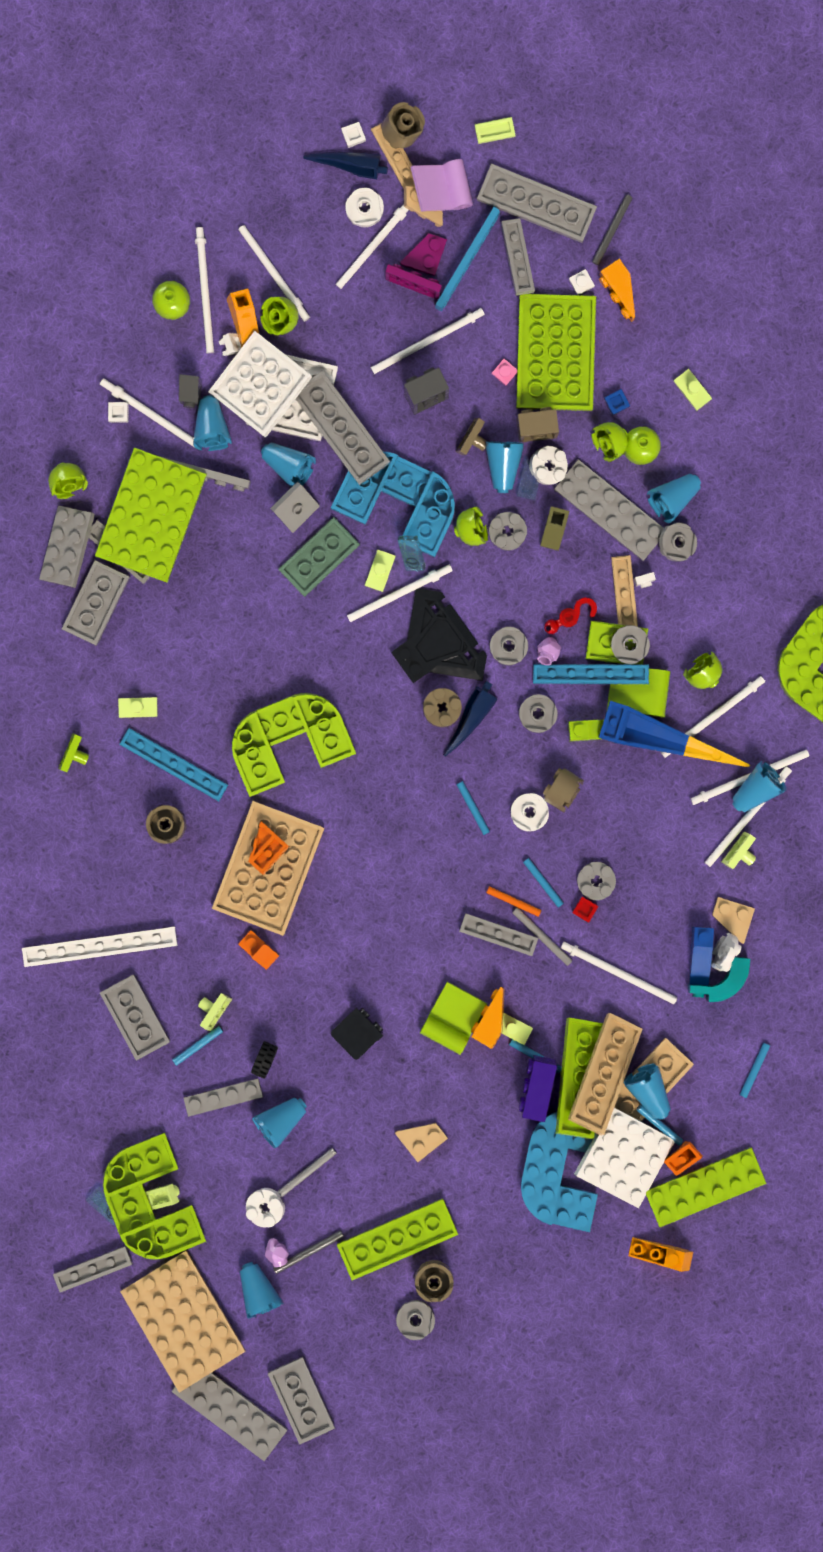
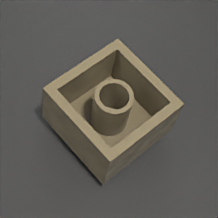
M545 407L537 412L527 409L522 410L517 416L516 422L520 443L556 439L558 437L559 427L556 409L552 410L551 407Z

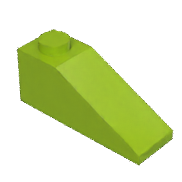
M604 720L568 722L569 742L602 740L598 737Z

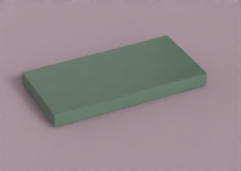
M333 517L278 570L306 597L360 544Z

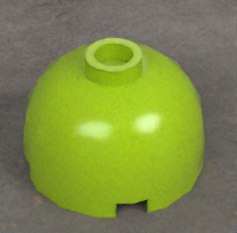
M165 281L155 289L152 296V304L156 313L162 318L176 320L188 312L190 296L187 289L181 283Z
M270 297L263 303L261 307L263 316H260L263 328L268 333L284 335L295 328L299 315L296 305L286 297Z
M606 422L593 428L595 430L592 434L593 444L597 451L600 446L606 456L603 458L605 461H614L624 454L628 446L627 432L624 428L614 422Z
M640 426L627 433L628 446L624 454L630 462L636 465H645L657 458L661 450V442L658 434L653 429Z
M60 463L49 474L50 492L52 496L56 495L58 499L72 497L74 494L71 492L81 488L84 491L88 486L85 473L76 464Z
M477 506L460 513L456 526H454L456 537H460L462 542L470 546L482 545L486 543L485 541H488L486 525L483 526L480 518L483 514Z
M711 652V655L704 653L693 661L696 664L689 671L685 669L683 673L685 679L693 687L706 689L709 687L713 688L719 683L723 669L718 657L714 652Z

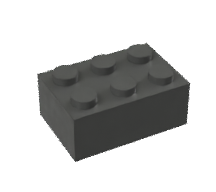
M432 367L424 371V375L418 378L413 376L406 380L404 396L414 415L448 399L449 387L440 368L434 369Z

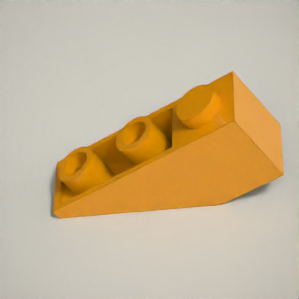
M619 258L600 271L599 281L604 288L608 287L610 290L612 301L615 304L619 303L622 308L620 311L626 320L629 318L632 322L635 319L631 276Z
M249 289L230 293L226 299L241 347H243L254 331L259 334L255 309Z
M500 987L499 990L497 988L494 990L490 997L492 999L490 1006L486 1005L481 1012L483 1018L480 1023L476 1022L471 1030L473 1033L471 1037L490 1049L494 1048L503 1032L505 988Z
M632 1237L628 1256L683 1272L690 1270L693 1251Z

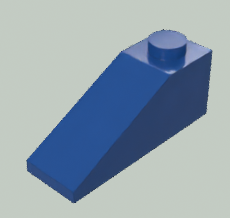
M692 927L689 984L709 985L714 928Z

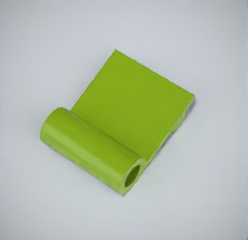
M649 669V684H610L607 709L609 702L613 701L629 706L647 716L665 717L670 671Z
M447 982L426 1019L420 1034L461 1055L472 1034L471 1030L474 1024L479 1021L481 1012L488 1003Z

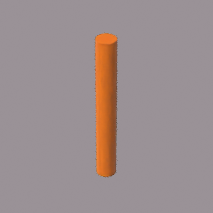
M490 886L486 892L539 917L542 911Z

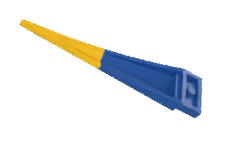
M613 701L609 702L598 737L600 739L631 747L744 767L750 766L744 761L690 737L629 706Z

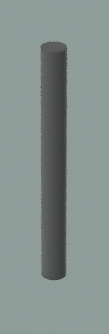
M625 195L592 263L599 266L632 200L630 195Z
M340 1230L287 1259L288 1262L285 1265L273 1267L275 1273L282 1272L344 1237L342 1231Z

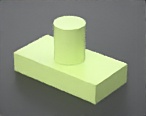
M689 369L673 381L696 411L712 400L711 396Z
M377 550L365 586L383 592L396 556Z
M157 697L118 698L119 718L158 717Z
M743 832L721 862L731 869H734L740 860L749 866L753 864L756 856L749 852L748 849L756 838L747 832Z
M221 993L215 1003H212L204 997L198 1007L208 1014L200 1026L205 1030L212 1031L232 1001V998Z
M504 1013L502 1034L525 1045L533 1028Z
M173 1184L145 1192L152 1210L179 1202L177 1196L180 1192L178 1187Z

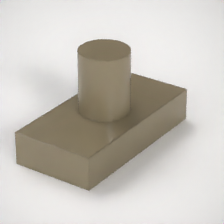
M480 418L473 420L455 452L460 455H467L472 445L481 451L486 448L487 440L478 435L485 421Z

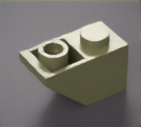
M550 507L540 544L541 547L559 551L570 511Z

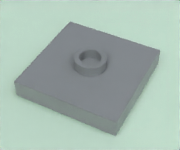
M297 481L270 509L294 533L320 506Z

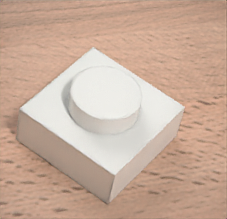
M359 122L341 128L348 148L366 142Z
M586 269L569 278L577 295L595 286Z
M108 402V422L128 423L129 403Z
M654 572L634 578L635 586H641V588L652 586V582L656 580Z

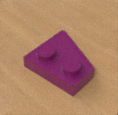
M428 234L401 260L400 265L435 276L447 239Z

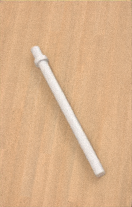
M203 227L196 228L197 239H195V244H197L206 353H214L205 253L206 238H204Z
M482 308L473 313H467V316L372 366L371 370L376 374L468 323H474L476 319L485 315Z
M760 676L755 681H750L747 687L685 734L694 737L751 692L755 693L757 688L765 683V680ZM660 752L664 758L671 754Z
M804 750L770 764V766L776 771L809 757V753L807 750ZM751 773L709 791H702L699 795L690 798L693 805L702 801L705 803L714 796L742 785Z
M787 766L779 774L778 780L780 783L783 781L785 783V779L792 772ZM764 803L749 810L705 861L709 867L713 865Z
M566 942L562 943L561 949L569 952L571 956L574 957L575 955L675 1004L677 997L578 949L579 946L577 945L572 946Z

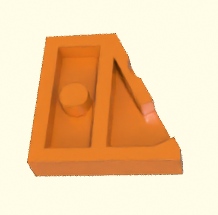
M261 821L248 862L264 875L289 846Z

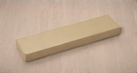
M381 124L373 127L371 132L403 189L406 186L415 187L411 172V166L413 165L404 149H395L390 146V143L383 136Z
M631 555L611 557L618 624L638 626Z

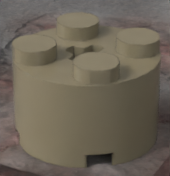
M406 102L394 105L381 124L383 136L390 143V146L395 149L407 148L413 145L422 133L425 125V118L420 109L416 106L412 107Z
M438 688L430 692L423 704V713L426 720L431 725L440 728L453 725L458 720L462 709L461 701L457 694L446 688ZM446 704L445 708L447 711L438 712L439 708L437 705Z
M559 768L553 777L554 783L552 786L548 784L543 792V797H545L544 801L565 813V806L570 807L580 791L578 789L579 783L583 785L584 780L566 768L563 770Z
M162 805L156 807L149 813L146 819L147 832L158 843H174L181 839L186 831L185 816L179 809L173 806ZM168 819L171 826L164 830L162 822H166Z
M430 1260L423 1263L415 1274V1288L418 1295L427 1302H441L449 1297L454 1285L451 1269L445 1263L438 1260ZM431 1278H438V1284L433 1283L431 1285Z

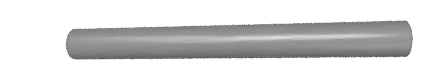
M518 907L512 912L567 966L573 961Z
M331 1148L279 1189L277 1192L281 1195L280 1198L336 1155V1151Z

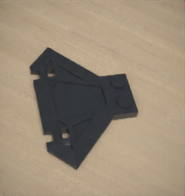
M420 588L416 589L407 641L391 652L409 679L414 684L430 672L483 681L487 655L484 650L480 653L476 651L474 647L478 645V642L451 604L446 607L441 602L445 598L443 593ZM434 605L439 611L436 614L431 609ZM468 652L472 658L468 660L464 655Z

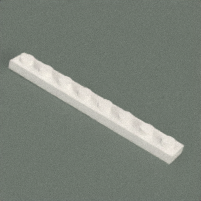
M175 927L25 947L22 948L24 967L172 947L178 946Z

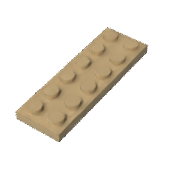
M611 1013L606 1014L568 1120L601 1136L605 1134L642 1028Z
M664 1038L632 1074L633 1076L637 1074V1069L644 1065L652 1063L656 1066L658 1065L667 1094L694 1064L668 1039ZM623 1083L614 1108L642 1121L645 1117L637 1111L641 1103Z

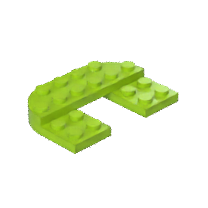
M821 605L808 615L807 619L784 648L778 661L777 670L779 683L785 694L823 723V674L817 671L823 663V605Z
M312 693L295 694L257 709L241 720L233 735L232 753L249 797L285 783L271 749V746L306 732L320 768L356 754L342 717L329 700Z
M165 1133L119 1151L109 1161L103 1175V1193L120 1238L133 1253L147 1259L167 1258L206 1242L192 1205L155 1219L144 1191L143 1183L178 1170Z

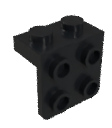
M358 1007L331 1032V1036L355 1060L359 1059L376 1041H379L384 1036L382 1033L384 1029L376 1021L372 1023L368 1018L370 1016L364 1008L359 1009Z

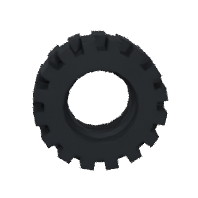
M264 1041L251 1073L265 1079L278 1047Z

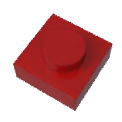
M581 897L572 913L589 923L599 906Z

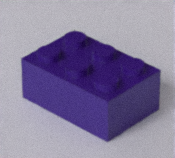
M533 1055L532 1060H528L527 1074H529V1077L525 1078L523 1083V1093H525V1096L521 1097L519 1102V1112H522V1118L545 1122L557 1069L556 1059Z

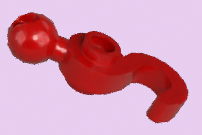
M586 597L579 599L574 609L566 608L561 611L559 619L547 620L544 624L545 631L548 634H555L560 626L570 628L576 625L582 604L590 606L589 616L593 618L597 613L596 603L594 600ZM547 626L550 627V629H551L550 631H547V630H546V627H547Z

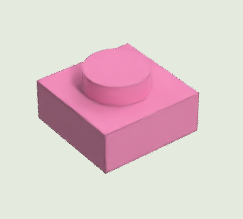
M503 359L492 372V375L507 386L517 374V369L507 360Z

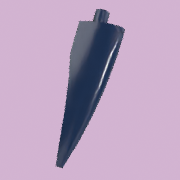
M326 152L303 156V159L330 165L359 177L377 180L378 173L386 175L388 173V167L380 166L381 155Z
M486 681L482 688L476 686L471 694L457 730L443 754L445 757L476 729L498 700L488 693L493 685L490 682Z

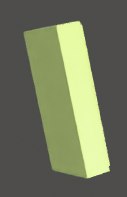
M512 117L474 125L478 144L516 136Z

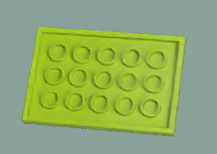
M519 295L516 409L540 410L541 408L551 407L552 410L593 411L596 296Z
M134 448L95 556L168 583L207 474Z

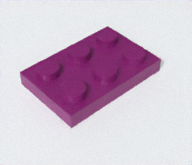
M388 264L385 276L387 281L436 300L440 298L442 285L439 284L438 280L422 278V275L415 271L409 273L397 264H393V266Z

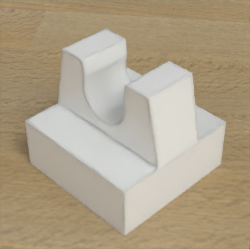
M236 333L223 335V338L219 341L220 345L226 346V351L222 352L223 356L235 355L242 348Z

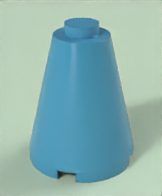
M204 396L199 401L193 446L198 450H202V447H210L208 451L225 449L228 447V443H232L219 401L214 396Z
M486 442L493 489H497V493H508L509 489H513L524 443Z
M273 442L265 444L261 450L262 459L290 487L297 481L303 486L313 472L311 468L312 463H316V458L310 454Z
M687 474L647 492V495H650L648 502L658 517L662 514L666 518L663 521L671 523L700 490L701 481L696 475Z
M760 761L734 795V802L732 804L739 812H747L787 790L784 781L780 783L778 780L780 775L768 763L765 762L763 764Z
M653 1063L638 1068V1073L634 1076L630 1073L624 1079L625 1087L653 1118H658L659 1120L666 1118L671 1108L658 1065L656 1066Z
M294 1097L252 1118V1121L257 1129H260L263 1133V1137L276 1149L305 1115V1108L307 1106L301 1098L297 1100Z
M250 1262L242 1266L240 1278L248 1319L256 1317V1314H264L284 1304L258 1264Z

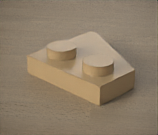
M406 186L404 188V207L412 212H416L423 219L427 218L434 222L437 227L443 226V211L421 212L415 187Z
M717 897L712 916L731 934L737 936L740 943L744 944L755 908Z
M437 1123L395 1132L417 1162L448 1139Z

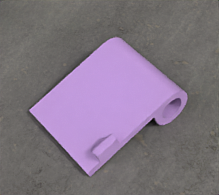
M462 159L452 160L443 165L411 166L421 212L460 210L473 205Z

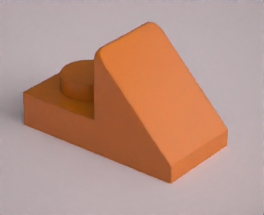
M252 930L238 944L253 960L266 970L279 957Z
M685 1141L677 1151L665 1159L664 1163L677 1176L700 1160L703 1155L691 1142Z

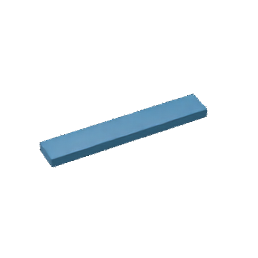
M493 207L435 304L437 310L443 311L498 219L500 210L496 207Z
M534 664L533 684H649V665Z
M128 728L119 744L218 802L229 786Z

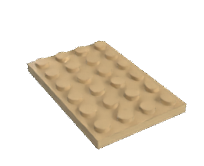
M252 801L212 909L284 936L325 828ZM261 821L289 846L264 875L248 862Z
M187 1250L120 1291L179 1393L246 1352Z

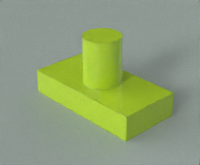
M72 734L58 769L68 772L72 760L83 765L87 763L89 754L77 750L82 739L81 736Z

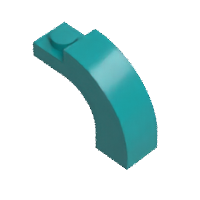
M734 957L730 970L720 983L713 986L688 985V992L693 993L692 997L704 998V994H707V1002H719L732 997L746 982L750 969V958Z

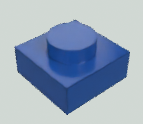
M622 389L604 398L612 416L630 407Z

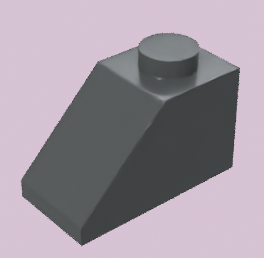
M182 374L179 376V402L185 408H195V405L199 406L202 387L199 376Z

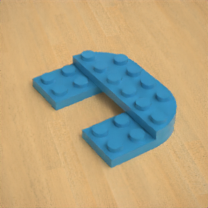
M384 451L383 453L389 459L390 464L361 485H358L349 471L347 472L331 506L332 510L366 525L380 493L388 494L415 507L400 542L435 558L453 520L455 509L451 489L440 475L413 464L397 454Z
M554 1111L546 1116L545 1122L539 1121L533 1130L521 1182L522 1197L528 1210L540 1221L549 1225L555 1224L590 1232L598 1193L560 1184L568 1149L586 1152L593 1139L555 1134L557 1111Z

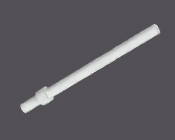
M404 204L401 208H397L391 220L335 284L342 289L395 225L407 216L408 209L404 207Z
M241 226L238 229L285 296L296 305L298 314L303 321H307L310 316L303 308V303L299 297H295L246 226Z
M105 378L102 379L100 385L112 392L111 395L128 402L131 406L193 446L194 438L124 392V389L120 386H115Z
M450 564L438 570L434 569L428 572L429 575L347 615V617L352 622L430 582L434 583L440 580V577L453 570Z

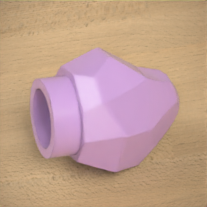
M548 637L537 646V660L541 664L551 665L553 661H557L561 647L556 639Z
M271 1238L267 1243L265 1257L272 1262L274 1267L285 1265L288 1262L287 1257L289 1255L286 1246L279 1243L277 1239Z

